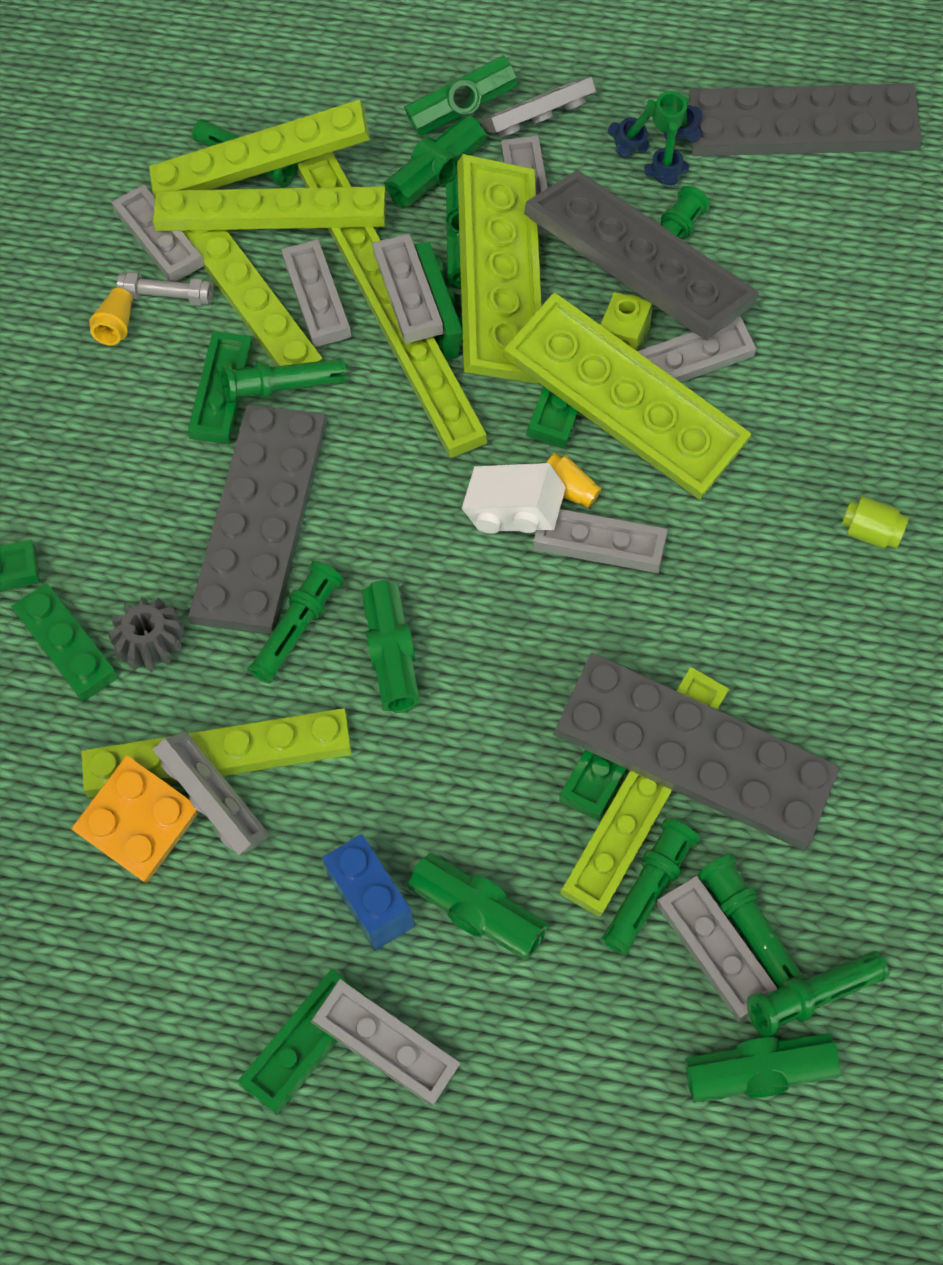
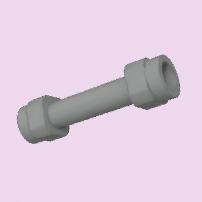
M137 272L120 273L117 278V288L127 290L134 300H139L141 294L189 299L190 305L196 306L211 305L213 300L214 287L212 281H205L201 278H191L190 283L142 279L141 273Z

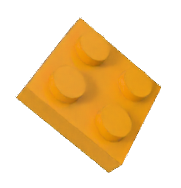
M126 755L71 829L140 880L148 883L200 812L194 808L188 798Z

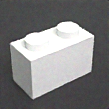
M550 463L474 466L462 510L479 532L495 534L499 531L533 533L536 530H554L566 487Z

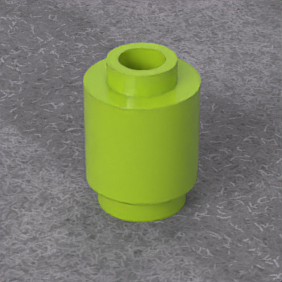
M861 495L858 503L850 500L841 525L849 527L846 534L849 537L885 549L887 546L897 549L909 517L900 514L901 509Z

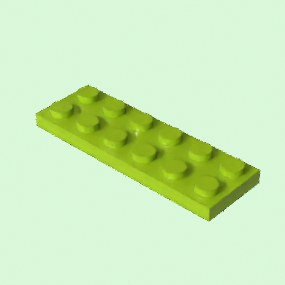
M463 154L457 162L464 372L539 384V382L503 357L505 347L541 307L538 225L524 215L526 202L536 196L535 169Z
M555 292L504 349V358L699 500L704 497L751 438L752 433Z

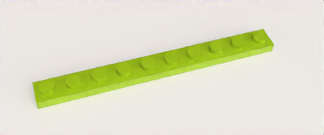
M333 152L297 164L299 175L306 188L351 187ZM374 227L328 228L449 458L487 444V434L434 337L407 344L404 343L373 254L372 243L381 241Z

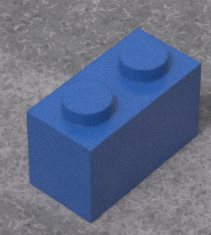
M363 834L322 857L328 878L374 951L415 927L410 907Z

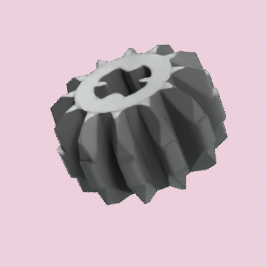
M141 596L138 606L134 608L124 603L125 615H112V623L115 628L109 631V639L115 647L114 652L117 658L121 661L127 660L129 666L135 671L144 663L146 668L153 672L155 662L160 660L170 665L169 653H181L182 645L180 639L185 634L182 623H179L180 618L177 611L173 607L166 608L164 601H161L160 598H157L149 605L147 599Z

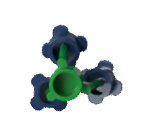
M667 91L660 94L656 101L648 100L645 111L638 119L630 117L624 119L621 124L613 122L608 128V134L614 138L617 146L616 152L621 157H628L630 153L637 151L645 153L649 148V141L647 140L648 131L645 123L652 117L657 129L663 132L666 146L654 153L652 163L645 165L644 173L648 177H655L660 183L672 186L678 183V178L681 174H686L689 171V164L683 161L682 154L674 150L675 140L687 139L691 143L699 140L701 131L698 128V124L702 118V110L697 106L688 105L689 99L687 97H683L674 91Z

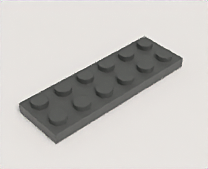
M914 83L690 89L689 105L697 106L702 110V118L698 124L701 137L696 142L691 143L692 157L919 151L922 142Z
M579 170L574 171L526 202L524 215L706 341L756 304L759 294L757 290Z
M247 404L188 615L191 624L271 635L275 630L327 427L326 414Z
M592 652L553 735L802 851H805L810 846L840 769L838 765Z

